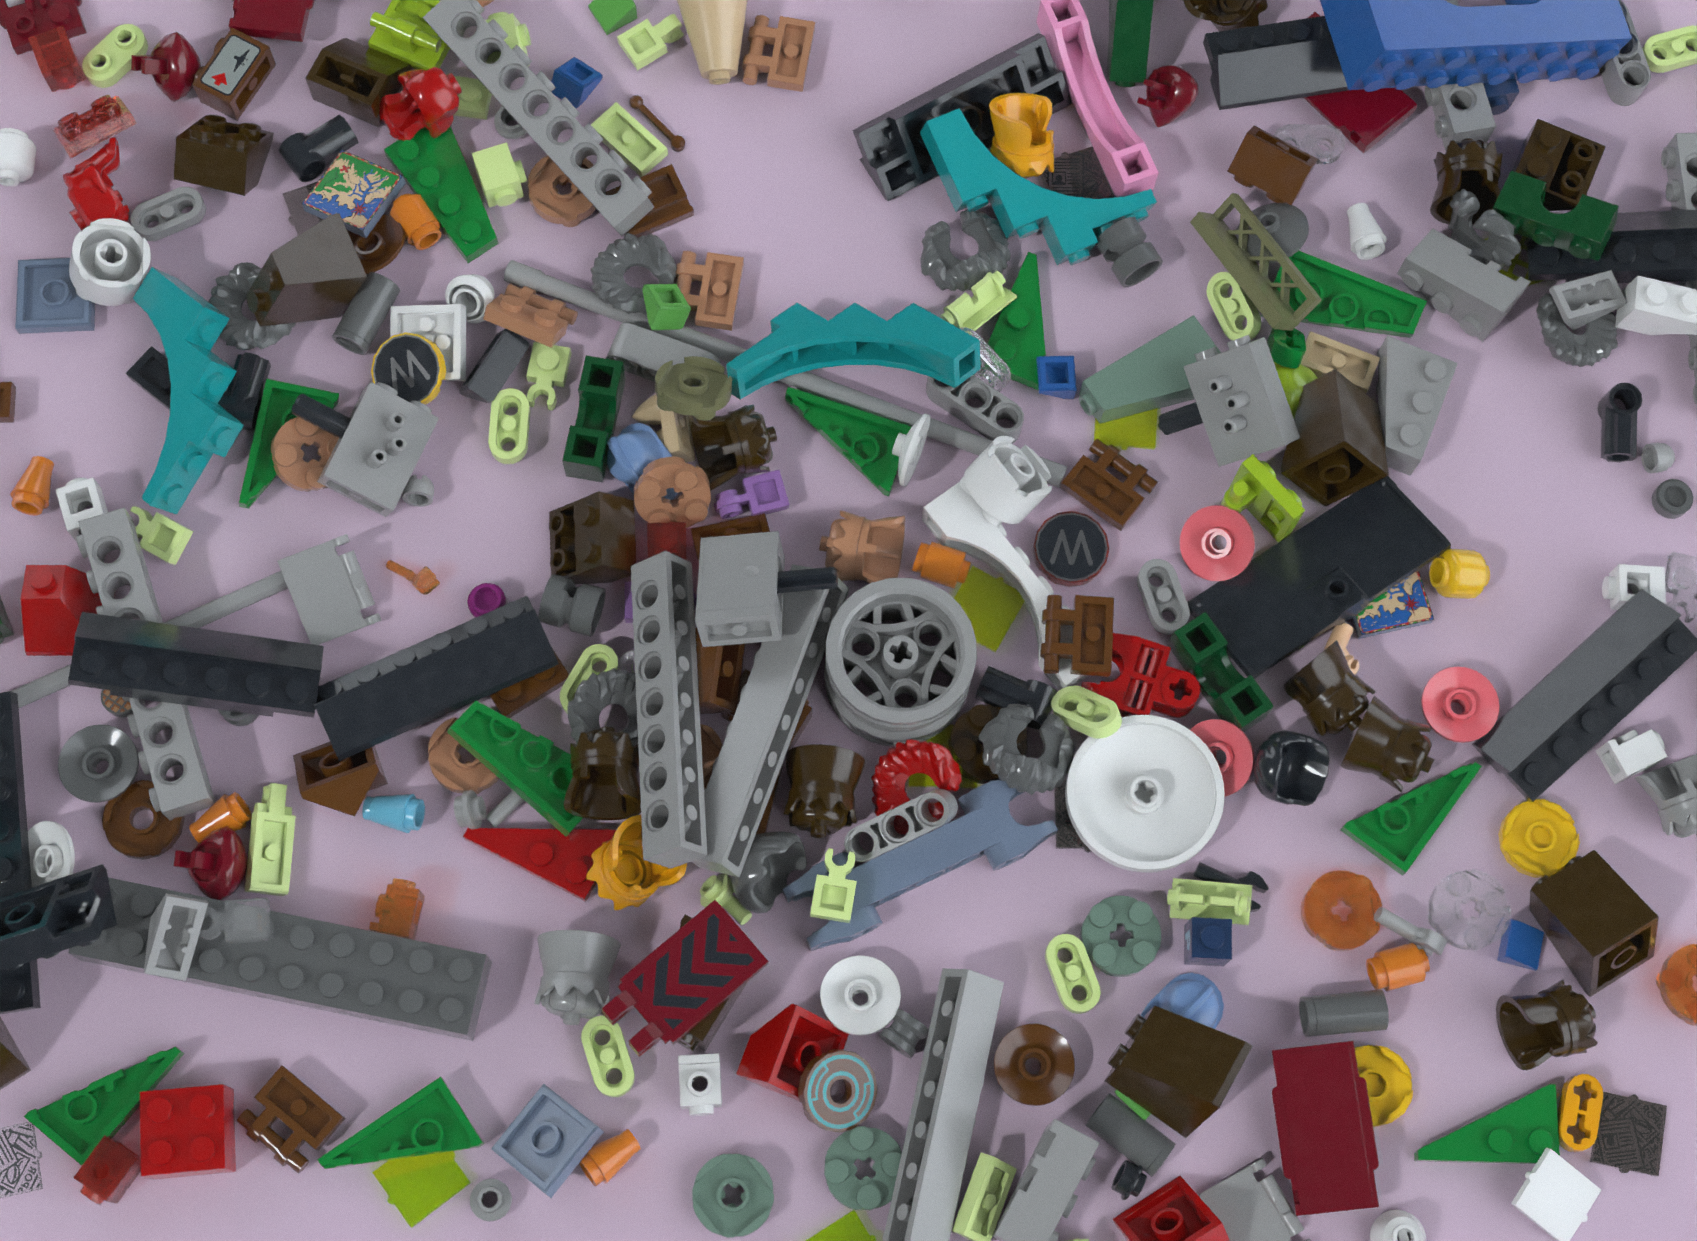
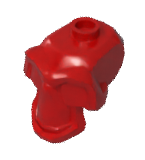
M432 67L428 70L416 69L398 75V81L403 85V90L396 94L385 95L381 99L380 120L384 121L390 132L389 134L393 138L402 141L411 140L421 128L426 127L430 132V136L435 139L452 125L454 114L459 107L458 94L462 93V90L452 73L446 75L442 69Z
M111 137L109 143L105 144L104 147L89 159L75 165V169L70 173L63 174L64 182L68 187L67 196L75 207L69 213L81 231L90 226L91 222L98 219L113 218L125 222L129 220L130 210L128 205L123 206L121 194L118 190L114 191L112 189L114 184L108 177L109 174L120 166L119 143L116 137Z

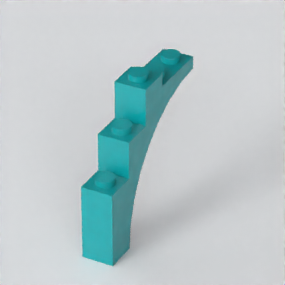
M960 108L926 121L920 132L955 212L965 208L969 212L976 211L989 203V199L1006 239L1017 234L1020 239H1023L1041 229L1057 265L1069 261L1070 265H1075L1090 257L1089 252L1098 243L1097 238L1107 228L1129 217H1135L1138 222H1141L1149 217L1148 211L1157 203L1151 189L1125 197L1092 199L1067 196L1042 188L1015 174L994 157L974 134Z
M151 267L134 295L133 300L148 314L160 334L168 360L171 395L170 416L164 446L155 472L141 499L152 507L177 515L213 454L225 457L244 424L218 404L237 371L214 354L211 349L230 318L178 278Z
M795 303L770 320L771 334L726 364L728 378L731 376L732 379L731 394L740 400L761 387L787 376L818 368L843 365H878L905 369L932 377L956 388L981 369L980 340L915 303L910 304L888 321L857 303H853L829 321L801 304Z

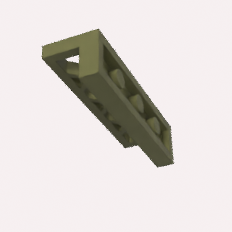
M1232 193L1213 214L1199 211L1190 221L1273 329L1292 331L1322 300L1239 194ZM1234 207L1240 213L1239 230H1230L1223 221ZM1248 235H1257L1261 240L1260 256H1251L1248 253ZM1269 261H1278L1282 266L1281 283H1272L1268 278ZM1290 288H1299L1307 298L1296 311L1289 305Z

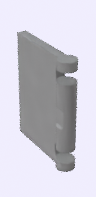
M347 534L277 561L309 641L313 645L325 643L381 621L379 613L364 619L360 611L374 605L375 602L354 550L338 556L335 547L350 541Z
M1263 1158L1198 1195L1223 1223L1230 1241H1292L1290 1239L1292 1236L1304 1230L1274 1176L1271 1174L1259 1182L1254 1177L1253 1173L1267 1165Z

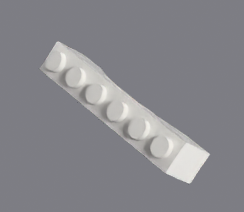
M1637 276L1622 290L1627 303L1617 309L1615 327L1646 335H1697L1696 289Z
M958 482L924 506L922 521L942 545L967 552V555L984 562L1000 573L1017 591L1026 605L1035 626L1038 642V666L1043 671L1044 658L1040 657L1041 644L1045 643L1046 625L1042 624V611L1046 609L1047 596L1053 595L1054 591L1043 576L1037 577L1030 569V561L1023 550L1018 546L1013 548L1005 538L1007 534L1002 524L996 526L990 523L984 517L983 509L972 496L968 495L961 488L960 482ZM1065 605L1062 606V609H1069ZM1072 625L1061 626L1060 643H1072ZM1063 658L1059 662V673H1045L1058 691L1068 686H1075L1089 676L1070 674L1071 659Z

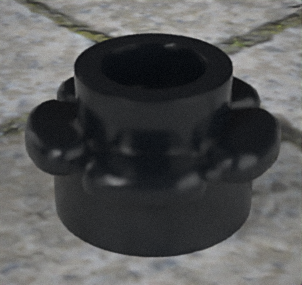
M1127 1160L1119 1167L1111 1189L1121 1194L1122 1200L1128 1199L1130 1195L1137 1197L1142 1191L1147 1179V1175L1142 1173L1143 1167Z

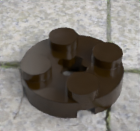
M983 704L976 705L968 712L962 714L951 730L948 741L949 751H951L953 759L959 764L961 774L973 782L986 784L990 781L999 780L998 774H993L990 767L983 764V751H981L983 744L978 742V739L985 725L999 715V710L1002 709L1000 707ZM1026 728L1017 737V748L1021 755L1026 756L1028 748Z

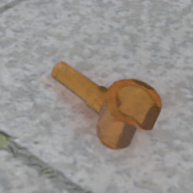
M389 560L386 564L387 569L406 578L423 595L429 594L440 584L436 579V575L427 566L415 574L412 570L392 560Z

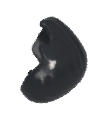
M1289 730L1273 733L1259 746L1254 758L1253 779L1256 787L1266 798L1282 804L1301 806L1313 804L1322 791L1329 773L1330 757L1328 747L1322 741L1302 733Z

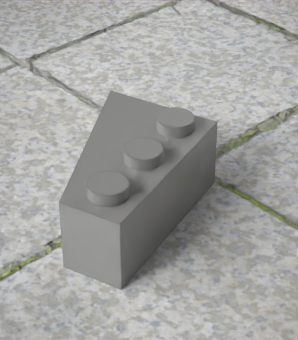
M1432 229L1405 258L1397 274L1410 289L1419 291L1427 297L1436 310L1441 313H1447L1457 321L1465 333L1473 337L1476 336L1483 342L1511 311L1530 281L1523 277H1520L1517 281L1512 280L1499 272L1501 265L1490 261L1487 265L1469 256L1471 249Z
M1387 336L1377 352V357H1380L1378 362V383L1376 385L1386 459L1389 468L1410 476L1422 460L1458 363Z
M1057 1119L1050 1122L1046 1126L992 1237L999 1241H1057L1060 1233L1054 1230L1061 1216L1068 1218L1078 1198L1073 1193L1080 1180L1086 1181L1096 1161L1093 1155L1100 1142Z

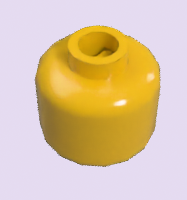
M1447 549L1432 561L1429 578L1432 586L1445 598L1472 599L1476 598L1489 583L1490 569L1486 565L1483 556L1475 550Z

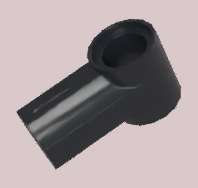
M339 114L307 135L300 132L289 136L280 145L279 154L301 182H309L324 172L327 162L334 159L341 149L346 151L359 142L348 122Z
M247 352L237 355L233 368L237 372L218 404L244 424L242 429L255 431L262 395L271 364L269 360L257 354Z
M1619 383L1615 385L1598 402V415L1602 420L1601 458L1607 460V462L1620 463L1633 461L1636 458L1637 411L1642 405V394L1633 384ZM1613 398L1620 399L1625 404L1626 410L1619 409L1615 405Z
M988 666L975 699L1000 708H1006L1009 704L1029 706L1034 711V719L1028 723L1027 727L1039 730L1047 716L1051 714V700L1058 691L1037 680L1023 681Z

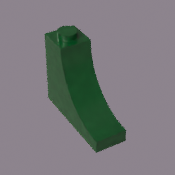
M1109 0V41L1106 72L1109 81L1114 82L1117 86L1134 87L1136 83H1144L1146 79L1154 0Z

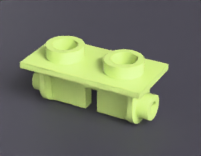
M999 271L994 273L988 272L983 279L971 287L974 295L972 298L965 292L950 305L944 307V313L940 317L971 335L1016 299L1017 296L1002 286L1006 280Z
M1173 878L1172 889L1168 890L1167 903L1170 905L1169 918L1188 920L1192 917L1232 919V924L1249 925L1252 885Z

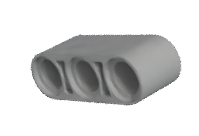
M1619 0L1632 39L1620 49V53L1616 57L1607 61L1599 70L1610 99L1618 105L1629 106L1638 100L1649 84L1651 72L1629 10L1625 3Z
M630 323L620 324L606 359L622 361L624 371L654 382L658 369L673 360V365L684 363V357L698 356L721 363L719 358L706 350Z
M974 375L956 388L938 386L935 383L936 379L927 377L926 393L933 403L989 440L993 441L999 436L1014 438L1015 440L1011 444L1018 440L1024 421V413L1015 402ZM976 398L983 403V406L979 408L970 407L966 400ZM1008 419L1014 423V427L1003 428L996 421Z
M943 789L933 790L851 829L845 837V850L847 854L854 852L855 861L865 862L878 857L953 820L958 809L956 798L952 793ZM931 798L939 800L944 807V814L941 819L935 818L929 813L928 803ZM896 815H900L907 820L909 830L906 835H901L895 830L894 819ZM862 832L870 834L873 838L874 848L871 852L864 850L860 845L859 838Z

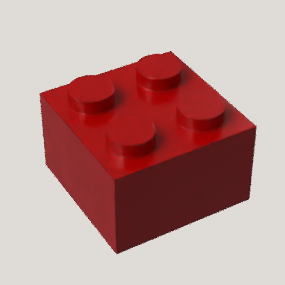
M224 1084L141 1091V1176L154 1180L236 1172L234 1089Z

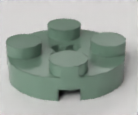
M1112 896L1103 899L1091 908L1082 923L1080 940L1086 948L1090 961L1100 968V971L1114 977H1128L1139 973L1154 960L1161 945V928L1158 919L1153 914L1152 908L1147 903L1129 896ZM1117 926H1123L1125 931L1131 933V939L1126 940L1124 947H1120L1117 940L1110 938V933L1115 932Z
M859 1126L842 1133L833 1141L825 1157L824 1175L830 1193L839 1203L853 1210L870 1211L887 1205L892 1200L902 1155L900 1146L889 1134L877 1128ZM867 1158L874 1161L872 1169L876 1172V1175L872 1179L868 1176L863 1177L862 1180L858 1179L855 1176L858 1169L854 1162L857 1159L865 1161Z
M721 1154L709 1160L699 1170L692 1190L693 1208L700 1222L712 1233L726 1238L743 1237L758 1230L768 1219L774 1203L773 1182L765 1167L756 1159L741 1154ZM728 1184L733 1188H737L740 1185L744 1189L740 1196L743 1203L738 1207L733 1203L726 1206L722 1202V1199L726 1196L723 1189Z

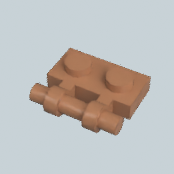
M757 15L754 26L750 27L747 39L750 42L748 54L744 56L742 69L744 70L743 82L747 85H755L758 74L763 72L768 73L767 86L803 92L815 32V22L780 16L778 28L768 27L769 18L767 16ZM767 44L774 45L772 57L762 55L764 46Z
M683 251L681 262L676 265L677 286L689 304L691 311L696 312L695 325L732 331L744 267V257L707 252L705 265L695 264L696 253ZM695 280L702 281L699 296L690 294L691 284Z
M509 284L505 294H500L486 306L483 319L552 348L566 334L568 324L573 325L575 323L578 312L566 307L565 302L556 298L551 301L536 295V290L527 286L520 288Z

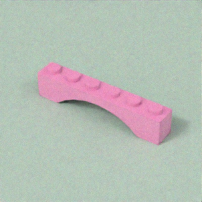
M1040 0L1036 23L1041 34L1046 38L1050 54L1057 69L1063 73L1071 100L1115 197H1125L1149 189L1153 192L1159 172L1145 142L1128 124L1111 93L1096 53L1088 18L1080 1Z

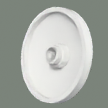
M1153 715L1122 717V724L1113 735L1101 739L1089 736L1078 749L1066 779L1065 798L1067 811L1080 839L1093 853L1104 861L1116 867L1134 872L1164 871L1177 867L1194 857L1215 833L1224 807L1225 792L1222 774L1214 755L1207 745L1185 726L1167 718Z

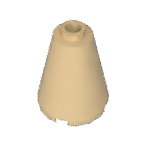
M677 0L701 76L704 79H709L710 84H727L731 81V77L737 75L748 0Z

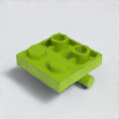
M392 0L384 15L374 12L370 19V25L376 27L368 41L369 48L408 63L410 67L415 69L428 70L432 67L440 68L450 48L423 18L440 0Z
M1254 454L1241 463L1220 504L1239 513L1247 509L1278 543L1292 533L1305 512L1299 496L1293 490L1285 489L1276 479V474L1272 467L1265 461H1259Z

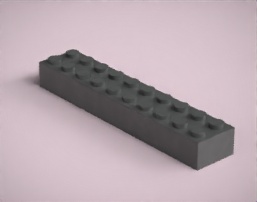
M109 877L117 926L102 930L99 939L92 944L84 947L69 948L68 952L81 961L144 973L150 918L165 894L205 900L208 902L189 972L186 981H178L471 1041L474 1039L492 961L486 954Z

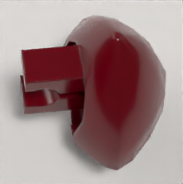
M178 32L164 36L154 47L151 55H132L131 70L141 71L145 75L152 74L158 88L173 102L183 98L192 90L195 74L201 67L200 58L186 38Z
M1173 65L1162 66L1154 69L1149 77L1144 80L1143 85H1146L1147 98L1138 97L1137 103L1149 107L1156 126L1163 127L1178 119L1193 105L1199 95L1198 83L1183 68Z
M225 826L210 832L191 852L175 850L173 866L187 869L193 882L205 896L211 899L223 900L233 894L245 878L247 854L240 836L230 827Z

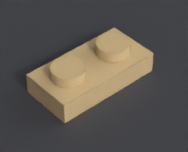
M1310 331L1305 341L1306 351L1301 365L1311 369L1317 377H1321L1336 369L1366 394L1380 357Z

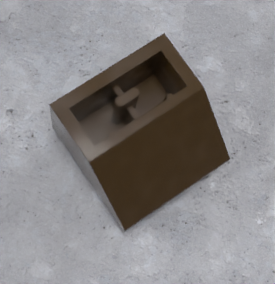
M343 38L322 48L305 79L313 100L378 127L382 121L379 115L382 97L398 92L402 85L398 81V75L410 71L411 67L410 64L348 38Z
M206 115L176 137L174 180L245 196L259 183L274 133L261 130V126L254 123L234 124L226 122V118L219 115Z
M1537 119L1524 140L1512 171L1547 182L1543 206L1548 211L1573 210L1577 206L1582 194L1587 195L1606 146Z
M598 491L549 512L551 575L556 574L573 579L576 585L584 583H612L631 576V566L637 564L634 500Z

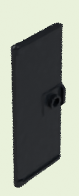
M1386 476L1353 493L1251 560L1247 568L1238 576L1226 581L1217 582L1187 603L1190 613L1194 618L1204 612L1208 614L1228 642L1226 653L1247 677L1252 675L1255 679L1333 626L1342 625L1363 611L1369 602L1443 554L1447 549H1450L1451 543L1397 487L1396 483L1389 476Z

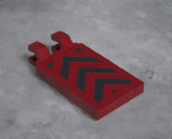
M715 899L620 978L621 984L617 987L622 993L615 996L601 1010L613 1026L634 1008L646 1020L648 1025L628 1040L629 1046L640 1058L661 1039L665 1044L669 1041L673 1045L765 968L769 961Z

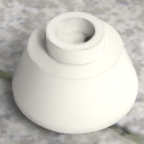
M476 274L460 275L448 284L445 299L447 304H462L466 306L467 323H480L484 321L483 317L486 306L494 300V289L491 283L483 276Z
M1390 1210L1378 1216L1372 1224L1370 1241H1426V1234L1422 1224L1414 1215L1403 1210Z

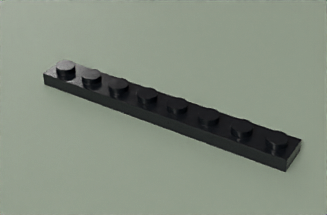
M11 691L0 693V898L32 888L18 694ZM37 959L24 963L15 970L0 971V1014L41 1008Z

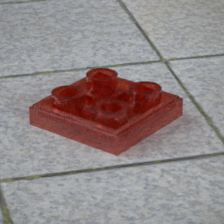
M110 95L102 96L90 104L92 109L80 115L77 112H73L58 120L59 126L55 127L53 131L70 159L137 124L119 96L112 98Z

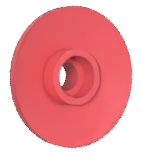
M1222 505L1207 506L1193 513L1185 522L1180 534V551L1185 564L1194 574L1209 581H1226L1238 576L1247 568L1254 554L1255 538L1249 522L1238 511L1231 510ZM1218 535L1226 539L1227 543L1224 549H1219L1215 544Z
M1450 667L1439 671L1427 682L1422 693L1421 707L1428 725L1438 735L1453 742L1465 743L1482 738L1494 727L1499 715V698L1491 682L1481 673L1467 667ZM1452 702L1461 705L1463 710L1461 714H1456L1451 710Z
M1222 719L1205 720L1194 725L1190 730L1207 745L1219 765L1224 782V797L1236 793L1245 786L1253 772L1254 751L1249 738L1238 726ZM1218 750H1222L1226 754L1224 764L1220 763L1216 758Z

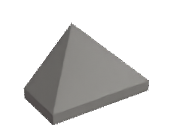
M1611 270L1555 285L1549 289L1564 323L1573 330L1627 303Z
M165 894L150 918L144 965L145 974L186 981L208 906L207 901Z

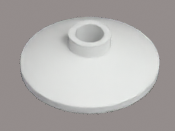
M923 414L914 423L907 435L899 433L895 440L892 454L899 456L898 476L901 486H907L918 464L929 430L931 419L929 414Z
M42 821L30 828L28 831L32 887L73 874L75 852L72 839L67 830L61 824L53 821Z
M863 955L847 957L833 965L826 973L820 990L821 1006L827 1019L839 1030L852 1035H869L885 1028L894 1019L901 1000L900 985L894 972L882 961ZM863 993L867 996L868 1001L864 1005H857L853 1001L854 995Z

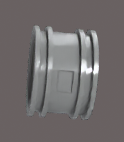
M887 578L872 582L854 592L839 607L831 621L826 639L825 689L829 703L838 718L853 733L860 737L889 747L896 746L895 744L898 742L905 744L907 739H916L920 742L928 741L942 733L957 718L965 704L977 660V647L971 621L961 605L946 591L929 582L913 578ZM886 620H902V622L896 624H881V622ZM925 633H932L938 637L940 643L929 647L921 643L919 637ZM865 642L871 645L873 651L869 655L861 656L856 654L852 647L856 643ZM937 669L953 678L949 687L930 684ZM862 680L874 694L865 697L855 686ZM907 693L915 699L916 703L912 707L903 708L895 702V697L899 694Z

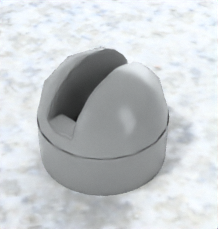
M1666 443L1646 444L1641 453L1642 465L1648 473L1666 471L1674 463L1675 453Z
M412 475L403 491V501L419 507L432 504L434 496L432 481L425 475L422 476V479H417L416 475Z

